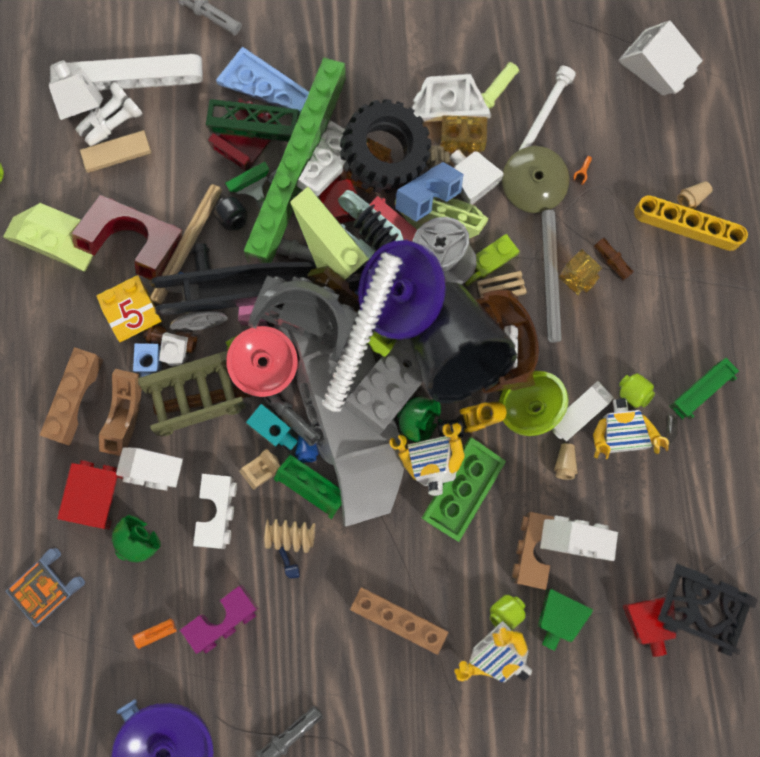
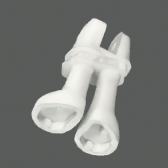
M116 82L110 87L113 95L110 101L102 108L96 107L95 112L91 110L88 116L76 128L80 136L87 135L85 142L89 146L109 138L108 135L112 134L111 130L127 119L139 117L143 114ZM123 106L118 113L106 120L107 117Z

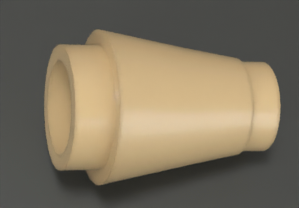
M704 181L681 190L677 197L678 203L681 206L695 209L712 193L711 184Z
M561 444L554 468L557 478L564 480L575 479V474L578 473L575 445Z

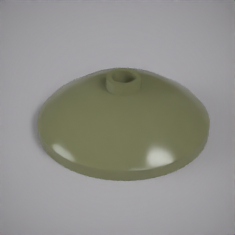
M530 146L517 151L509 158L503 169L502 187L507 199L516 208L527 213H542L545 210L555 208L563 200L569 187V173L566 164L557 153L545 147ZM535 173H540L542 179H536Z

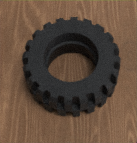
M384 99L382 103L379 100H374L370 102L369 106L367 104L361 106L358 112H355L350 118L340 140V147L342 148L340 157L341 160H346L344 164L346 172L351 171V178L355 182L359 180L363 183L361 187L365 189L372 187L373 192L381 193L383 189H385L386 193H393L396 188L398 190L400 187L413 181L424 169L431 154L429 151L431 140L427 139L430 133L428 127H423L422 125L424 120L421 116L416 117L414 115L415 110L411 107L407 109L403 107L404 103L399 101L393 104L391 99ZM373 131H385L392 134L402 145L404 159L397 163H386L377 159L368 149L366 135Z

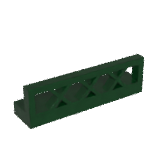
M210 99L206 126L210 133L289 142L298 121L299 110ZM215 106L224 107L228 112L221 118L213 117ZM240 109L247 110L250 114L244 120H237L234 116ZM262 112H267L272 118L266 123H261L257 120L256 116ZM283 115L293 116L291 126L281 125L278 119Z

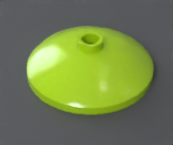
M534 371L535 386L518 390H503L499 402L506 408V417L503 422L511 431L524 436H536L550 431L563 419L569 403L568 393L562 381L551 373Z

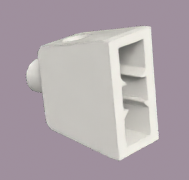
M65 60L59 61L52 66L57 76L52 78L49 88L61 120L100 106L103 97L82 68L70 71Z
M460 150L455 151L450 156V160L456 166L454 169L464 174L460 195L469 204L473 205L502 181L504 173L476 151L467 158Z

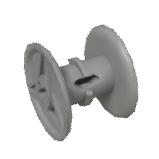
M439 217L425 222L416 231L412 242L424 245L434 253L443 269L445 283L456 282L463 284L473 275L477 265L476 254L469 245V233L464 224L454 218Z
M198 284L189 285L191 300L201 299ZM183 286L165 288L170 292L182 293L183 301L181 302L185 301ZM218 311L189 312L174 319L170 324V328L176 331L202 330L218 326L226 322L228 317L223 312Z

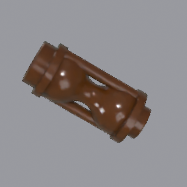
M156 324L144 330L143 337L146 339L147 344L161 345L162 336L167 330L163 326ZM189 331L175 333V335L188 338L186 354H193L197 345V336Z

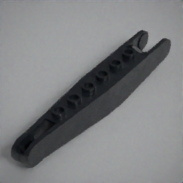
M271 262L159 276L151 279L152 287L183 286L185 301L161 304L155 307V314L172 315L255 305L267 276L272 278L280 277L286 282L292 281L294 277L310 280L307 275L312 269L317 267L315 262ZM361 266L354 272L358 273V276L346 279L350 284V288L359 286L364 266ZM198 284L201 299L191 300L189 285Z

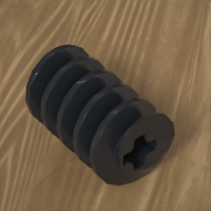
M374 204L366 208L357 217L353 226L361 228L359 233L362 236L367 235L365 241L367 243L373 242L371 248L378 250L382 246L395 241L399 234H389L393 227L384 228L387 219L378 220L381 212L372 213L375 207Z

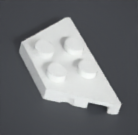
M471 74L427 77L422 85V90L416 95L414 99L415 104L412 107L415 110L414 115L416 117L421 116L424 122L491 118L490 110L486 106Z

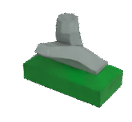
M263 162L226 182L225 185L229 192L237 193V195L247 194L252 196L256 200L258 208L261 209L265 200L262 186L267 179L266 176L269 168L266 162Z

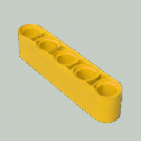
M644 196L634 209V215L640 222L725 250H736L748 238L747 230L742 225L654 196ZM642 206H648L651 212L644 211ZM664 213H669L673 220L667 219ZM686 220L692 221L694 223V227H690L686 223ZM708 227L714 228L716 234L710 233ZM730 234L735 235L738 242L732 240Z

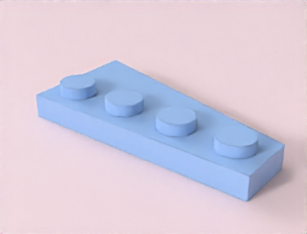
M243 47L216 79L218 85L274 106L298 109L299 115L309 94V91Z

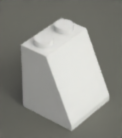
M670 20L645 29L619 59L622 65L661 95L679 92L683 88L685 80L697 72V66L703 61Z

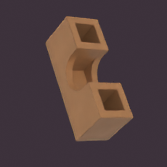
M529 512L527 517L523 516L521 530L524 531L523 539L518 540L516 554L520 555L518 564L514 563L512 578H515L514 583L546 590L550 565L539 563L534 557L533 549L542 540L544 519L554 520V517Z

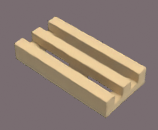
M521 271L480 280L476 283L480 299L484 298L483 293L504 290L519 286V290L512 291L514 294L520 296L527 293ZM517 278V281L483 289V286Z

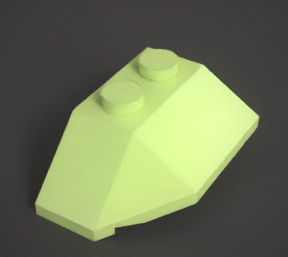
M433 197L432 211L417 222L402 213L407 222L417 230L425 222L433 218L449 217L457 219L466 227L469 238L479 235L488 221V218L475 205L455 198L445 202L438 197Z
M42 203L14 216L3 236L7 240L83 272L86 271L93 255L75 248L73 244L72 232L81 220Z

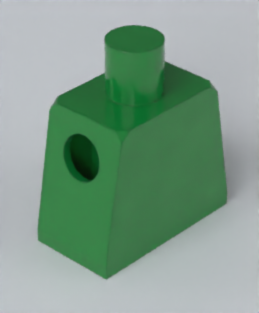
M547 588L537 625L547 631L541 645L555 651L561 638L572 643L592 614L593 609Z

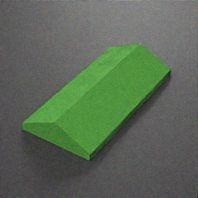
M469 437L463 447L465 457L459 470L456 472V478L453 481L443 483V494L434 496L421 518L457 542L462 538L506 463L504 459L472 437Z

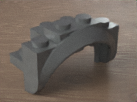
M267 276L251 312L248 326L256 329L261 319L334 348L330 360L338 363L358 313L354 312V309L348 305H340L338 302L339 295L335 294L334 290L328 287L317 286L306 278L301 277L298 279L294 277L292 281L286 282L280 277L272 278ZM285 303L282 310L279 309L278 304ZM330 322L333 326L332 330L328 329Z

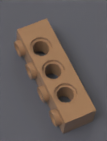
M363 587L360 588L350 608L351 611L437 655L448 635L447 630Z

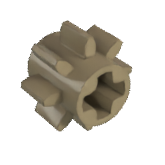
M431 146L429 149L431 154L425 166L428 167V171L442 162L449 165V151L444 152L443 146Z

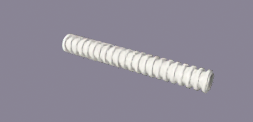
M382 253L381 255L383 259L382 261L379 260L378 264L380 266L375 269L377 273L372 277L374 281L369 284L371 288L367 289L368 296L364 297L365 303L361 304L362 310L358 311L359 317L355 319L357 323L353 324L352 328L354 330L350 331L349 335L351 338L347 339L348 345L344 346L345 352L341 353L342 359L338 361L340 365L336 366L337 372L333 373L334 379H331V386L327 388L329 392L325 393L324 397L326 399L322 400V405L331 411L338 412L342 410L341 405L345 403L344 398H347V391H350L351 388L349 384H352L354 381L352 377L356 376L355 370L359 369L358 364L361 363V357L365 354L363 350L367 349L366 343L370 342L369 336L373 335L372 329L376 327L374 323L378 322L379 318L377 316L382 313L380 309L385 305L383 301L387 300L386 294L390 293L389 287L393 286L392 279L396 278L395 272L399 271L398 265L402 264L400 258L389 253Z

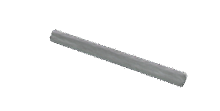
M545 210L542 212L547 335L549 342L556 343L562 340L556 218L554 210Z

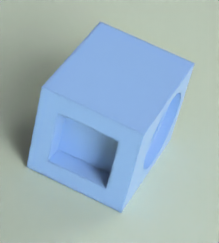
M159 344L134 345L133 371L140 375V378L162 371V361H159L161 346ZM147 357H152V364L148 367H144V360Z

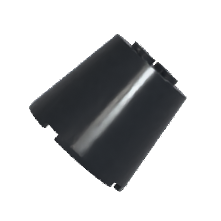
M456 282L445 283L443 304L434 322L421 334L409 338L426 389L430 397L440 403L462 402L473 398L471 394L482 388L485 391L489 390L500 382L499 377H505L517 358L516 345L471 293L463 285Z

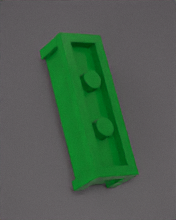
M727 358L722 359L670 404L669 407L681 420L685 417L692 419L694 417L692 412L728 380L731 382L737 379L735 374L739 370Z
M289 455L277 470L273 480L283 483L328 514L330 519L335 516L338 508L342 506L340 488L292 455Z

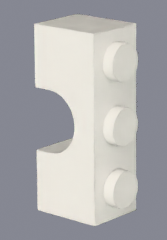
M202 474L199 498L212 500L217 507V513L214 519L209 522H196L193 546L226 549V544H230L231 530H228L229 520L232 521L234 516V506H231V499L236 496L237 483H234V478Z

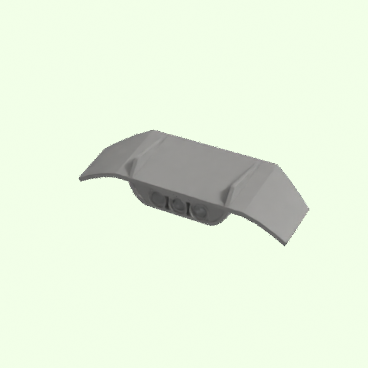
M331 322L328 326V329L330 330L333 329ZM289 330L300 357L296 374L297 385L310 426L321 435L320 439H317L316 446L321 457L327 463L334 465L338 478L343 526L347 527L391 513L405 468L398 455L399 450L393 449L389 443L391 438L395 439L397 445L401 443L398 438L399 433L394 418L384 431L378 434L344 405H341L342 410L338 412L325 408L322 405V400L326 399L324 395L329 392L327 388L331 386V379H334L333 373L337 372L335 368L337 365H340L330 360L334 348ZM366 343L367 349L363 350L365 354L361 357L362 361L358 364L359 369L355 370L356 376L352 377L354 381L352 384H349L351 388L350 391H347V398L376 365L370 344Z

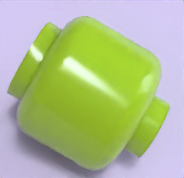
M638 373L630 377L626 375L619 383V387H621L620 397L626 398L627 403L634 408L646 407L655 396V392H653L654 385Z
M504 595L491 606L489 619L495 627L503 621L513 630L526 617L525 605L516 596L513 598L510 595Z

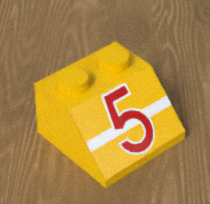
M139 275L97 295L100 307L119 342L162 322L160 316L155 314L154 302L151 300L150 293Z

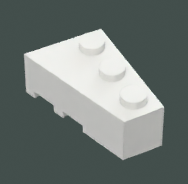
M555 516L554 520L544 519L540 548L614 561L618 532L608 530L609 526L594 524V526H589L587 521L575 520L572 522L567 517Z

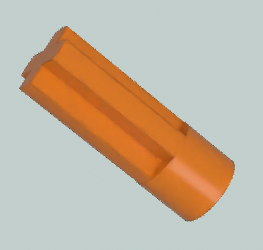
M169 619L133 635V640L136 647L140 649L176 632L177 628L173 619Z

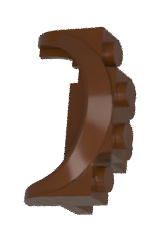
M496 290L483 293L484 298L477 299V301L494 320L495 315L496 323L503 330L505 326L515 325L518 329V337L515 338L518 339L517 368L511 369L505 377H499L500 382L489 390L485 391L482 388L483 393L487 394L505 389L518 390L535 386L533 373L538 362L539 346L536 330L528 312L519 302L518 296L510 290Z

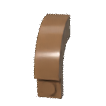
M115 369L112 373V403L108 418L99 433L100 452L121 456L122 448H127L130 442L141 401L142 388L138 385L137 373Z

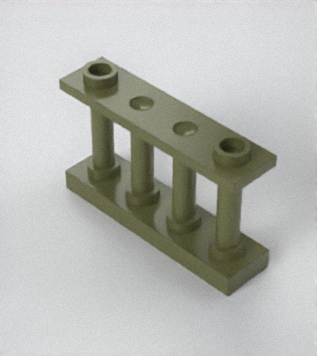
M228 350L138 378L142 390L146 394L152 395L159 423L150 425L156 436H168L173 434L175 430L225 414L235 415L240 413L241 409L246 408L242 397L235 398L227 369ZM214 372L219 373L226 402L216 405L212 404L205 379L208 374ZM194 379L197 381L204 409L190 413L183 384ZM172 386L175 390L181 416L168 420L161 391L163 388Z

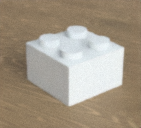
M123 447L116 475L123 477L122 482L143 486L146 482L145 487L167 491L168 486L176 487L183 459L139 448Z

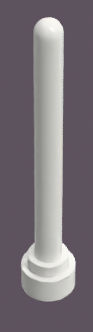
M560 66L556 73V84L519 150L530 147L533 144L564 86L572 83L576 73L571 68Z

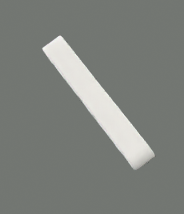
M195 54L66 63L70 71L82 68L97 90H110L114 82L121 89L196 84L203 80L202 58ZM53 65L50 66V82L52 78L57 76L52 67Z

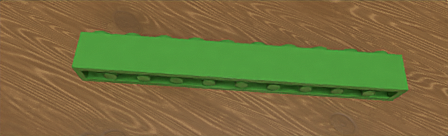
M323 58L245 246L244 253L248 263H271L274 259L293 212L290 202L302 190L297 187L298 179L313 156L315 148L320 143L345 83V63L328 58Z

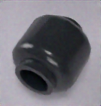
M235 197L220 199L214 209L215 218L226 230L236 231L246 224L247 210Z

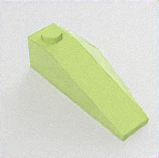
M309 187L304 189L290 202L317 268L329 266L346 280L369 260V257Z

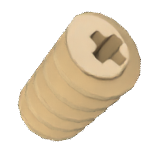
M267 519L264 535L266 549H270L274 543L276 550H279L283 544L285 551H289L293 545L295 552H298L302 546L304 553H308L310 547L313 548L315 523L308 530L306 522H303L299 529L296 521L289 528L287 520H284L280 527L277 519L274 520L272 526L269 525Z

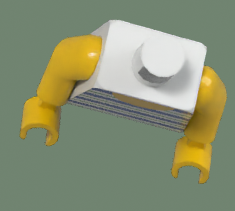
M626 398L613 400L614 413H608L603 416V419L599 420L593 433L594 446L596 448L594 458L598 459L599 453L605 454L606 459H608L610 453L644 450L652 447V444L654 445L653 450L655 454H659V446L664 447L666 451L669 448L668 439L660 435L656 427L645 415H642L640 410L628 411Z
M449 423L443 426L444 437L409 444L408 449L405 448L407 440L403 435H398L401 442L400 445L396 444L394 438H391L389 441L393 449L399 450L398 455L411 477L422 485L428 486V493L430 495L437 496L443 494V483L453 481L456 478V472L464 460L465 455L461 438H458L461 426L458 423L453 424L454 432L451 431Z
M502 621L474 647L469 664L466 661L459 663L460 669L456 668L454 670L457 680L466 681L471 675H484L505 682L513 674L522 681L527 680L532 673V669L525 664L528 647L523 634L512 631Z

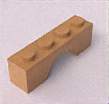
M74 347L40 436L68 446L71 445L78 427L77 416L81 400L90 384L95 382L103 362L102 358L96 354Z

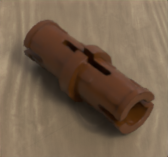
M605 237L593 246L604 258L605 264L608 267L610 266L622 281L634 273L621 257L622 254L617 252Z

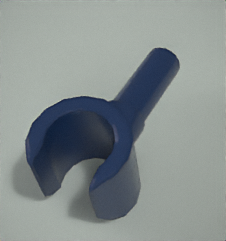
M281 547L279 553L284 562L285 574L290 579L300 577L298 564L290 565L284 547Z

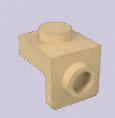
M266 449L259 457L242 467L239 472L254 490L275 476L280 465L277 457Z

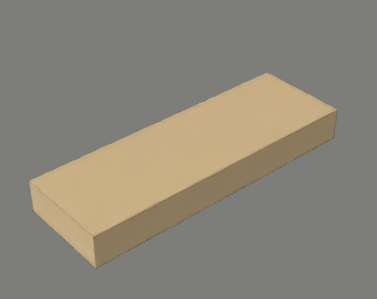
M144 130L80 150L85 169L88 173L152 153Z

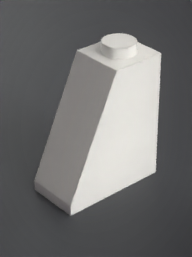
M597 381L567 408L563 419L552 429L553 433L559 439L564 438L565 441H568L603 410L614 397Z

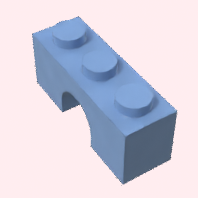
M444 162L438 164L397 190L395 209L417 222L432 211L433 197H438L447 202L461 193L464 174Z

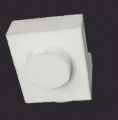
M165 332L162 336L159 361L166 362L167 365L173 367L184 364L188 360L189 355L186 354L188 338Z

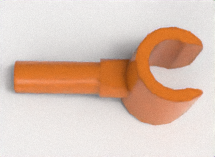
M587 156L582 168L574 174L573 182L577 175H581L584 178L581 185L586 182V172L592 157Z

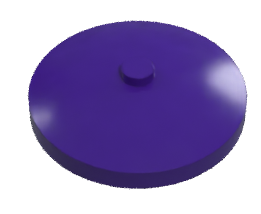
M397 240L379 248L366 263L359 283V304L362 310L361 304L365 303L364 297L368 296L367 289L371 288L369 284L374 281L372 277L377 273L375 269L380 266L378 264L379 260L382 261L383 259L381 257L382 253H389L400 258L402 264L398 265L399 271L395 272L396 278L392 279L393 286L389 287L391 291L386 294L388 298L383 301L385 305L380 309L382 313L377 316L379 320L374 323L376 327L373 330L388 338L409 339L424 332L438 316L445 295V278L441 264L431 250L416 242Z
M161 703L145 707L125 721L115 738L112 757H213V741L207 725L195 712L181 705Z

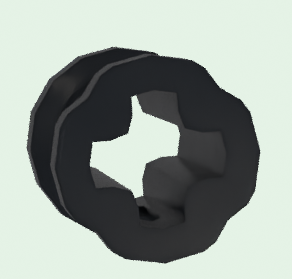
M461 416L453 420L442 421V419H437L439 437L445 436L443 426L448 423L452 432H454L453 424L458 423L461 426V432L458 436L463 437Z

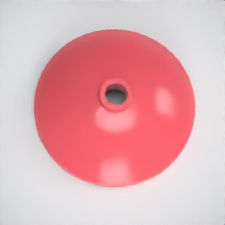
M257 326L256 329L249 328L243 331L233 340L227 353V369L232 381L239 389L253 396L266 397L281 392L291 383L297 370V353L293 343L284 333L272 327ZM261 357L267 359L265 366H260L258 363Z

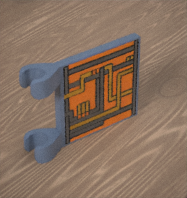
M57 548L49 549L36 564L6 590L7 594L35 627L39 626L72 594L85 585V580L80 576L73 578L65 586L49 567L51 563L61 556V552Z

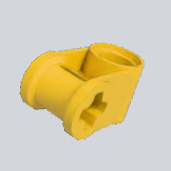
M485 402L459 410L460 414L463 415L466 425L465 433L482 430L487 426L503 421L506 417V408L501 402Z

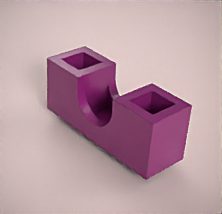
M243 585L238 586L220 600L226 610V617L220 625L210 623L206 616L202 614L180 629L196 654L202 651L207 654L217 646L216 640L222 636L224 639H227L237 631L235 629L236 625L240 622L247 624L256 617L254 612L259 608Z

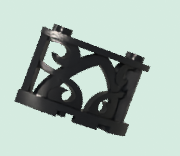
M676 563L671 584L657 619L663 623L662 628L677 633L679 629L717 646L718 652L732 657L733 653L739 655L741 650L736 647L750 607L755 609L758 599L748 593L738 591V588L723 581H720L719 585L712 583L713 579L709 578L708 575ZM680 578H682L683 596H676L675 593ZM702 589H705L706 597L702 599H696V595L703 597L701 591ZM720 594L719 606L725 618L718 624L708 627L698 605H708L714 602ZM672 601H683L686 604V607L680 606L674 609V611L682 612L683 618L680 620H675L668 616ZM695 623L699 631L692 629L689 626Z

